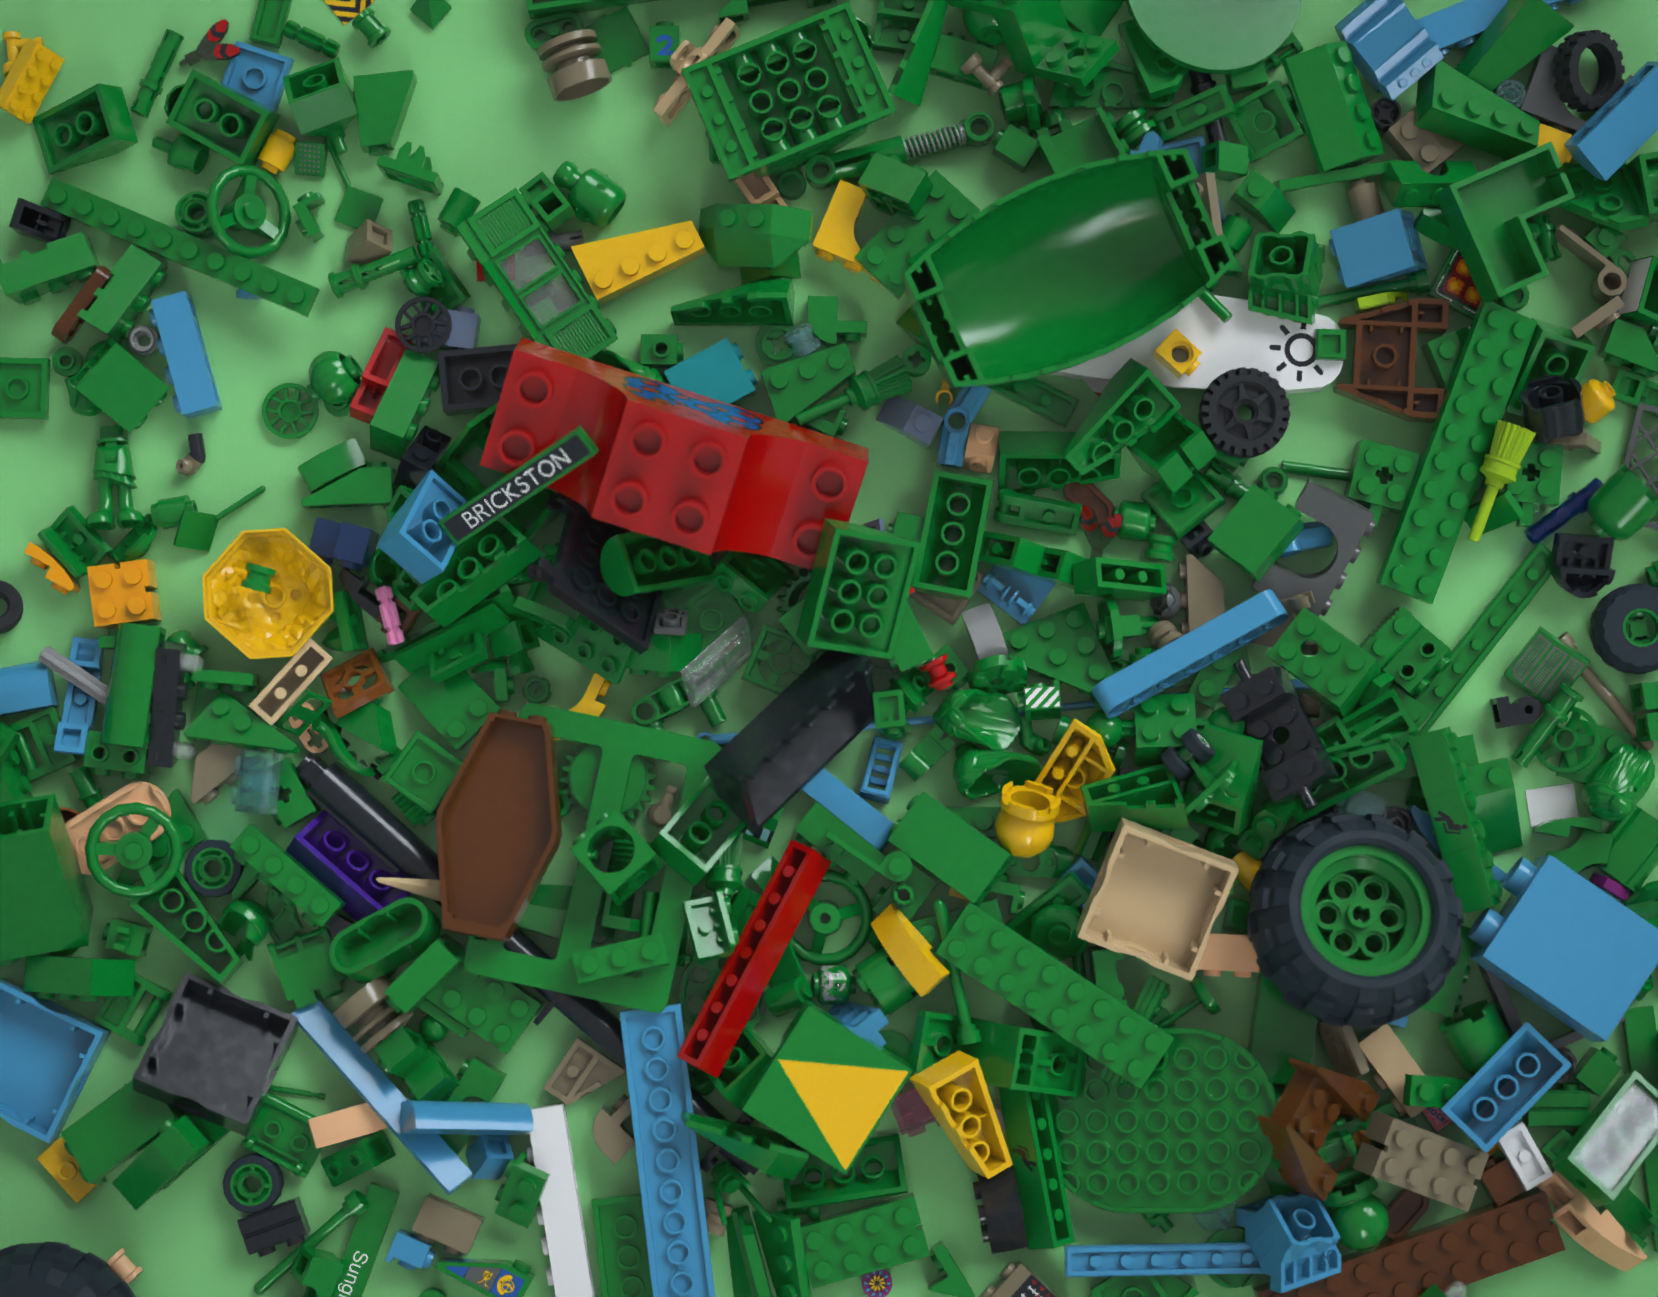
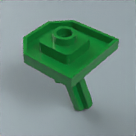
M1114 596L1105 597L1097 603L1099 621H1096L1095 625L1098 639H1102L1103 649L1108 661H1115L1122 657L1123 639L1148 634L1149 629L1159 619L1154 616L1140 617L1139 614L1120 616Z

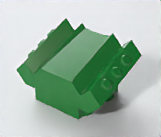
M1261 231L1258 235H1255L1248 271L1250 283L1248 290L1249 311L1262 313L1266 316H1275L1280 319H1288L1297 323L1301 322L1310 325L1315 323V308L1318 307L1319 286L1323 278L1322 264L1325 263V245L1316 242L1315 234H1308L1304 231H1297L1292 234Z

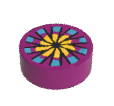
M881 1269L864 1274L862 1277L864 1292L869 1297H885L888 1295L892 1288V1278L886 1269Z

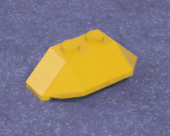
M1074 719L1035 781L1053 788V795L1056 798L1061 797L1062 799L1058 816L1053 818L1055 823L1085 817L1086 813L1080 786L1111 778L1115 767L1101 735L1077 719Z

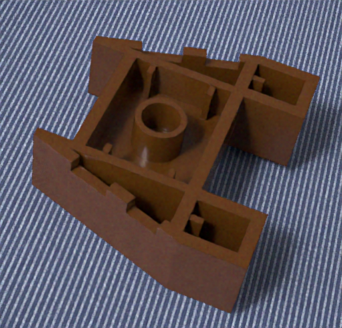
M1418 297L1407 302L1385 306L1381 309L1340 319L1337 323L1340 329L1354 330L1351 384L1336 383L1333 392L1408 422L1435 423L1444 400L1445 389L1414 387L1417 333H1445L1448 329L1449 299Z
M1289 1058L1288 1062L1296 1069L1271 1117L1259 1115L1257 1119L1263 1134L1268 1136L1274 1148L1272 1150L1274 1152L1273 1158L1279 1160L1281 1165L1279 1173L1282 1179L1296 1192L1325 1202L1329 1192L1335 1185L1338 1174L1317 1154L1320 1147L1324 1144L1325 1138L1339 1114L1367 1122L1380 1096L1366 1081Z

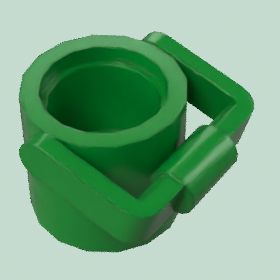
M1026 75L1023 77V81L1002 86L998 89L999 101L1007 125L1028 120L1031 132L1042 128L1043 110L1033 75Z

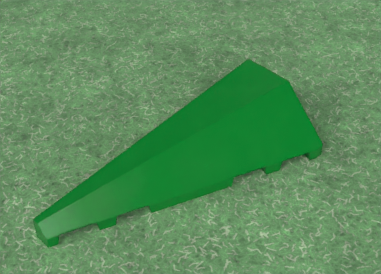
M928 0L888 89L889 93L918 106L921 105L948 7L947 0Z

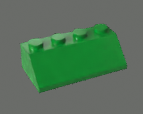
M1346 41L1327 43L1281 60L1320 173L1359 166L1385 153Z

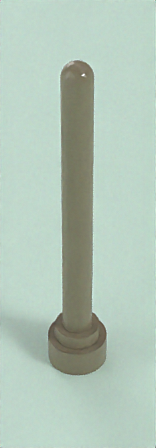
M1568 632L1558 637V639L1576 650L1575 640ZM1587 666L1581 674L1582 678L1637 741L1634 718L1593 670ZM1653 741L1638 742L1645 750H1651L1654 747Z

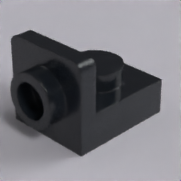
M1204 520L1179 539L1189 554H1193L1197 559L1205 557L1213 551L1207 540L1213 530Z

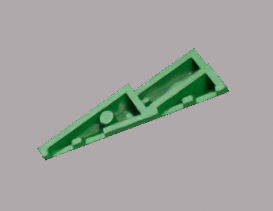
M505 584L499 588L500 590L488 595L454 622L492 603L510 618V622L527 618L522 617L513 607L517 597L514 595L510 585ZM434 621L421 628V631L405 637L403 643L390 645L376 653L382 663L394 660L393 653L444 627Z
M1395 689L1343 719L1336 715L1315 728L1328 756L1419 733L1414 720ZM1260 760V764H1261L1263 770L1266 771L1265 768H1264V766H1263V764H1262V762H1261V760Z

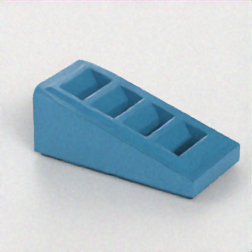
M874 735L859 796L861 798L884 804L889 803L904 742L887 740V738ZM882 748L894 751L895 753L894 756L878 753L877 749ZM874 761H883L891 763L892 765L891 768L874 764ZM875 772L889 777L886 780L871 776V773ZM872 784L884 787L886 789L885 791L868 787V785Z

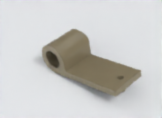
M1561 224L1554 233L1556 241L1599 273L1591 284L1590 292L1592 297L1597 302L1606 304L1616 296H1620L1627 286L1626 274L1583 241L1579 233L1568 226L1566 228Z

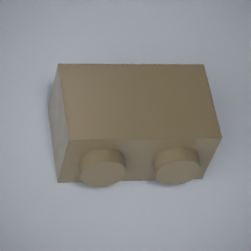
M429 1193L424 1200L412 1230L418 1233L416 1237L431 1244L435 1240L444 1244L446 1251L461 1256L462 1253L468 1254L471 1251L485 1217Z

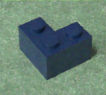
M317 517L309 549L328 565H332L333 560L340 562L339 566L361 573L362 567L368 569L369 558L376 550L379 534L369 528L345 522L338 523Z

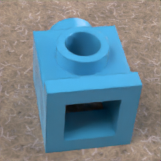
M400 1229L395 1235L385 1261L391 1263L396 1258L399 1259L398 1264L404 1268L415 1270L416 1267L420 1269L424 1267L429 1269L436 1252L431 1251L433 1244L422 1241L416 1237L417 1235Z

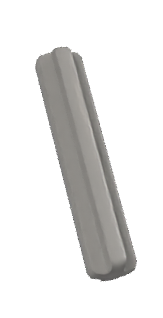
M50 646L42 650L38 658L39 662L106 706L108 685Z

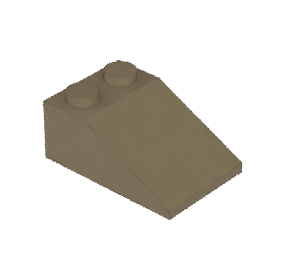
M1415 108L1391 126L1382 136L1402 161H1417L1421 169L1429 174L1466 145L1414 126Z

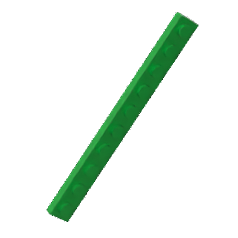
M53 177L40 205L307 318L320 291L312 285L240 255L233 254L221 247Z

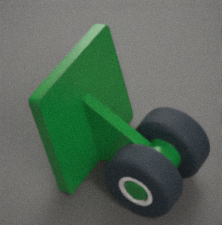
M1190 728L1181 736L1182 743L1184 744L1183 748L1178 750L1171 746L1161 754V759L1165 766L1179 780L1186 782L1196 773L1204 784L1188 800L1184 808L1187 814L1193 809L1197 812L1201 811L1211 801L1210 798L1214 795V790L1218 789L1222 792L1228 787L1237 775L1235 769L1238 765L1235 759H1233L1213 776L1202 763H1207L1215 756V751L1204 736L1193 728Z

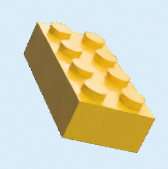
M27 38L0 88V109L30 125L65 59L37 41Z

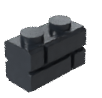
M299 1197L237 1220L248 1254L251 1255L258 1252L259 1257L277 1251L275 1245L286 1242L288 1247L305 1241L304 1235L311 1231Z

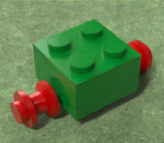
M910 587L909 594L915 592L914 587ZM907 602L893 658L888 660L893 669L899 667L901 672L927 660L928 662L919 666L921 671H928L931 677V681L928 683L929 689L936 687L937 691H941L953 685L952 678L957 675L955 671L947 670L944 664L948 659L946 654L939 657L936 654L933 655Z

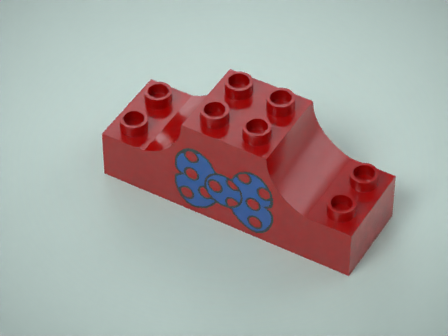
M522 338L515 347L480 465L508 474L581 425L599 451L547 487L566 495L584 506L590 512L591 518L708 555L724 550L748 552L768 556L812 570L824 520L831 519L849 523L869 462V448Z

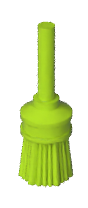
M1497 420L1490 453L1485 454L1484 463L1479 469L1486 477L1484 484L1487 485L1467 538L1468 540L1479 543L1498 491L1503 490L1504 484L1516 482V475L1518 470L1521 469L1520 463L1536 433L1524 427Z

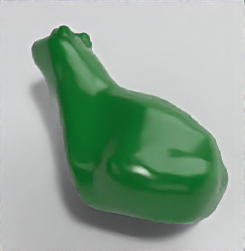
M75 375L65 378L70 397V406L75 413L90 417L102 412L98 406L69 382Z

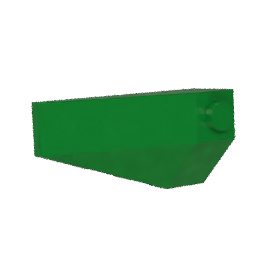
M783 277L761 279L671 306L674 325H793L795 293L792 279H785Z

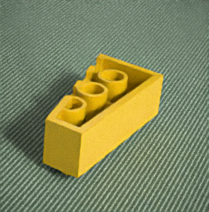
M692 220L571 246L572 252L599 305L706 254L705 246Z
M958 1050L909 1078L970 1170L989 1179L1013 1165L978 1059Z

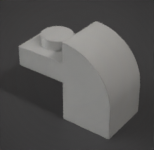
M990 603L961 612L977 661L993 655H1006L1007 660H1009L1007 646Z

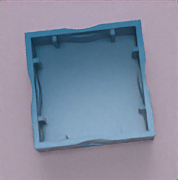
M0 978V1117L5 1119L10 1125L50 1143L58 1139L111 1030L48 999L36 998V993L23 991L24 987L5 978Z

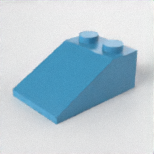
M433 470L428 471L388 523L377 546L418 582L423 584L444 572L456 548L455 543L438 522L441 518L467 502V500Z

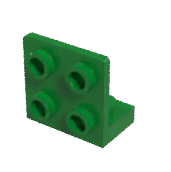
M193 669L192 681L197 682L194 721L221 691H224L256 715V712L249 705L258 696L260 675Z

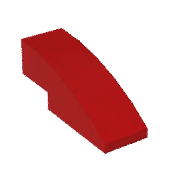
M385 327L361 376L362 382L349 406L350 417L367 424L371 423L405 350H410L402 344L395 330ZM413 339L408 341L412 345Z

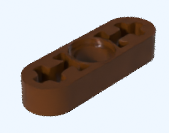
M104 265L96 269L55 324L51 333L52 336L63 344H67L76 335L85 322L77 314L82 308L86 311L89 310L97 299L93 296V293L98 287L104 289L112 276L110 275L111 270Z

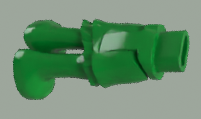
M120 425L100 427V439L96 441L97 448L92 472L94 474L93 479L97 480L98 511L88 515L86 525L88 528L95 530L116 529L112 486L116 485L118 489V527L122 529L139 527L144 524V516L140 511L135 510L133 506L131 489L137 488L134 483L136 477L133 472L128 439L124 438V428Z

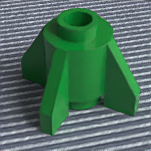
M1658 881L1647 883L1635 894L1625 900L1624 906L1656 928H1658Z

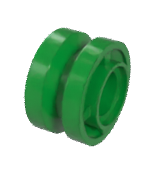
M1143 106L1131 110L1116 122L1117 129L1114 131L1118 138L1121 137L1126 141L1129 149L1139 146L1145 136L1144 134L1153 132L1157 127L1153 119L1145 120L1148 112Z
M195 191L184 195L178 201L175 216L177 222L187 234L199 239H205L214 235L207 219L206 201L208 194ZM218 207V212H219V217H220V216H221V210H220V208ZM205 211L202 218L193 220L196 212Z

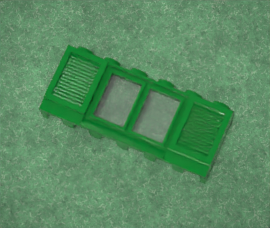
M517 188L511 190L455 227L452 232L455 238L460 235L469 247L467 250L468 256L472 261L477 259L486 272L484 276L489 286L494 285L503 297L501 301L506 311L511 310L520 322L518 328L523 336L529 335L534 342L588 359L593 358L618 340L615 326L608 318L605 319L599 311L600 305L591 293H586L581 285L583 284L581 276L574 268H569L564 260L566 259L564 251L557 243H552L547 235L549 234L547 226L540 218H536L531 211L532 205L523 193L520 194Z

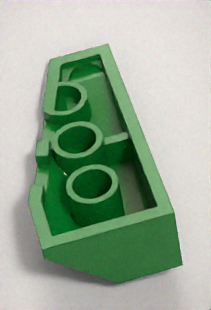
M1130 358L1110 379L1062 456L1083 476L1111 459L1113 453L1125 446L1131 447L1136 444L1137 439L1141 436L1161 429L1182 405L1147 367Z
M681 1112L680 1118L687 1127L767 1174L766 1176L772 1180L784 1181L785 1178L794 1180L809 1158L810 1153L778 1132Z

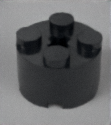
M1549 375L1529 382L1526 391L1522 389L1520 399L1524 428L1536 433L1535 440L1537 442L1548 443L1555 438L1568 435L1576 436L1583 432L1585 412L1582 386L1576 379L1570 377L1569 382L1561 380V375Z

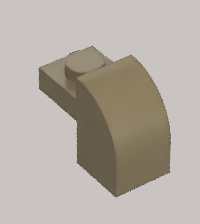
M625 1094L612 1106L615 1110L613 1114L603 1106L598 1112L593 1125V1135L597 1146L614 1164L635 1145L634 1135L622 1124L631 1114L630 1097L628 1098Z

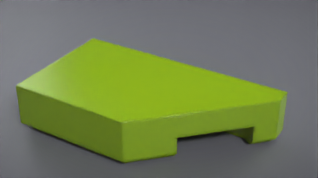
M1407 291L1384 292L1357 298L1353 302L1354 312L1359 314L1407 302L1409 300Z

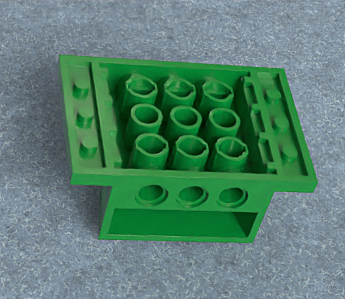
M849 1L681 69L683 78L729 182L754 173L755 178L782 174L807 164L809 159L815 155H829L838 151L865 134L868 125L896 114V108Z

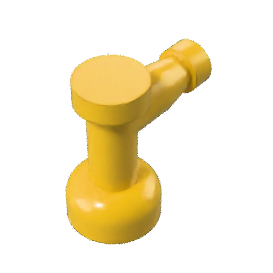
M17 31L2 33V39L6 42L8 62L4 63L2 67L3 76L7 77L19 55V51H21L27 38L21 39L20 32ZM42 37L31 39L43 45Z

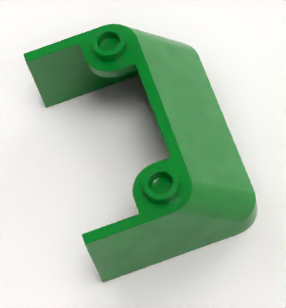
M495 403L467 423L436 465L437 475L467 501L507 475L506 473L480 465L491 428L489 422L495 415L498 403ZM543 489L537 495H533L502 517L531 542L560 515L553 513L546 507L548 498L552 496L556 499L557 494L549 489Z

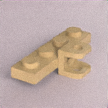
M726 17L722 23L717 24L713 28L709 40L703 47L701 46L697 49L691 42L684 40L672 54L670 65L677 72V75L670 89L666 93H662L655 102L653 111L659 121L669 126L692 97L681 69L730 50L741 36L736 23Z

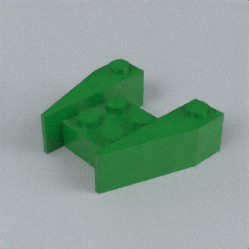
M184 1115L176 1122L170 1118L157 1130L160 1136L112 1184L131 1206L138 1210L159 1191L169 1187L231 1130L195 1115H191L189 1118Z

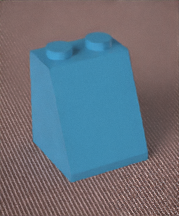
M1397 208L1331 230L1332 239H1329V246L1332 254L1338 257L1340 267L1337 268V274L1341 284H1345L1348 289H1356L1409 275L1413 271L1427 270L1428 265L1418 231L1413 227L1415 221L1413 213Z

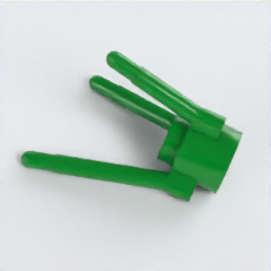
M730 1161L721 1162L713 1168L711 1172L713 1181L709 1183V1186L714 1193L723 1226L727 1225V1219L720 1191L731 1194L738 1189L768 1223L773 1221L772 1217L747 1189L751 1187L750 1182L734 1168Z

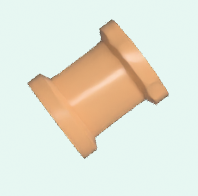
M121 1248L106 1263L109 1265L108 1268L121 1281L125 1280L129 1285L144 1269L141 1266L136 1267L125 1255V1249Z

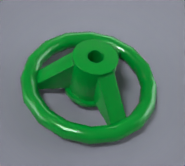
M234 165L220 172L210 186L206 201L208 223L215 238L229 252L247 259H259L278 250L288 235L291 213L289 200L281 184L269 172L253 165ZM237 177H243L232 201L224 205L219 217L218 200L221 190L227 182ZM257 179L262 181L272 191L278 204L280 218L278 228L265 219V205L255 195ZM228 228L232 231L244 229L270 239V241L260 247H246L236 243L224 229Z
M139 802L119 804L102 813L89 829L84 847L87 867L96 882L112 894L131 899L152 896L166 888L179 872L184 855L181 833L173 820L157 807ZM137 814L149 817L140 831H132L122 836L119 840L99 842L100 835L108 824L121 816ZM160 824L170 839L171 856L168 867L156 879L150 862L153 854L150 837ZM98 855H116L117 860L124 867L138 870L144 885L132 887L117 883L106 875L99 863Z
M827 870L821 882H832L844 886L854 895L857 903L839 907L837 903L831 900L817 901L814 897L812 898L807 907L809 910L807 914L808 925L815 932L811 949H806L798 942L794 934L790 940L796 956L801 960L818 966L837 965L854 957L868 940L872 929L870 923L873 921L872 905L864 888L859 884L857 887L842 876L843 873ZM861 915V924L857 936L852 942L835 953L822 954L826 937L836 933L844 919Z

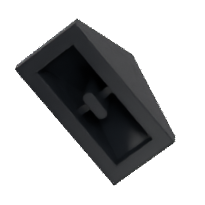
M18 198L9 227L21 235L49 243L66 237L71 218Z

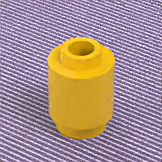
M276 128L274 134L270 133L257 158L262 162L260 168L273 175H276L278 171L284 173L295 153V143L298 139Z

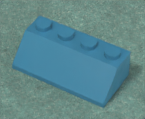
M1526 1021L1441 1110L1482 1152L1487 1153L1572 1064Z

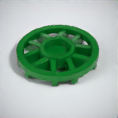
M285 383L276 386L267 394L262 405V417L265 425L273 434L284 439L301 438L312 431L318 419L319 409L317 401L311 397L307 388L299 384ZM288 388L296 389L294 399H289ZM281 390H284L283 401L274 397ZM300 392L306 393L309 398L299 401ZM270 400L280 403L278 409L268 407ZM312 402L313 410L303 411L302 405ZM267 411L278 415L269 422ZM313 414L312 420L308 424L303 416ZM282 419L285 423L277 431L274 426ZM299 420L306 427L301 432L298 431L295 425ZM291 425L295 434H284V432Z

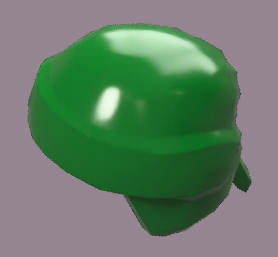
M233 900L223 909V915L218 922V926L240 939V943L235 950L241 956L245 954L246 958L252 961L254 947L259 946L267 936L269 918L264 907L254 900Z

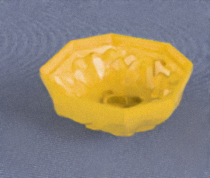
M287 528L242 531L202 576L204 619L249 659L294 657L334 612L332 568ZM246 563L276 570L275 577L271 578L270 581L272 588L270 594L240 586L241 581L247 575Z

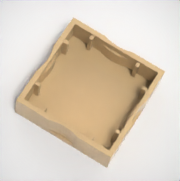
M1121 817L1076 926L1077 937L1117 953L1136 956L1153 967L1193 981L1208 945L1212 925L1223 909L1239 868L1236 862Z

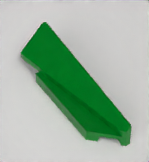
M746 1205L732 1209L731 1215L726 1218V1230L734 1297H773L749 1207Z

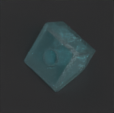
M241 750V756H237L235 761V774H239L238 786L233 787L231 797L232 804H236L235 811L277 814L283 754Z

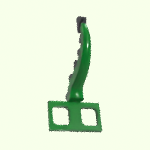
M306 690L274 723L275 727L300 736L312 724V730L323 736L334 756L348 769L359 775L374 777L377 780L383 776L376 769L377 765L371 763L368 767L364 760L357 761V754L354 751L347 750L350 747V743L341 737L342 728L329 719L326 709L332 702L328 698ZM309 698L323 702L315 710L301 706ZM292 716L304 720L296 729L284 725Z

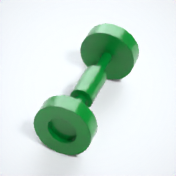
M1064 715L1061 716L1051 743L1059 744L1067 731L1071 718ZM1124 739L1119 741L1116 749L1107 748L1108 753L1113 754L1112 763L1115 769L1120 768L1129 746V741Z

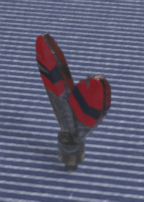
M223 19L215 23L201 40L197 49L184 55L185 59L180 61L179 65L181 67L187 64L192 66L201 60L220 61L237 57L241 53V49L234 44H219L228 32L229 22Z
M1084 505L1082 506L1080 519L1087 540L1092 547L1090 558L1102 557L1103 549L1109 545L1120 531L1123 515L1120 513L1112 515L1100 528L1095 511L1090 506Z

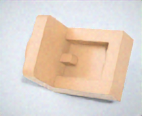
M971 423L962 468L977 473L990 474L992 472L1001 428Z

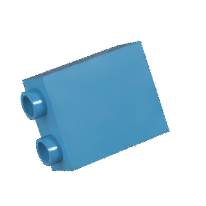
M1552 855L1535 858L1532 863L1521 857L1509 870L1501 884V887L1511 893L1501 911L1497 913L1491 908H1486L1470 929L1468 937L1478 945L1469 958L1590 1042L1607 1041L1658 964V928Z

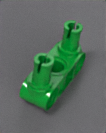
M703 670L691 671L680 678L663 684L650 694L638 699L631 708L632 718L637 725L665 731L662 725L664 718L677 714L691 706L694 702L696 706L700 705L712 728L727 721L715 697L718 695L717 689L711 677ZM695 676L706 678L707 687L704 691L694 692L691 689L690 683ZM642 704H650L653 707L654 713L649 720H641L637 715V710Z

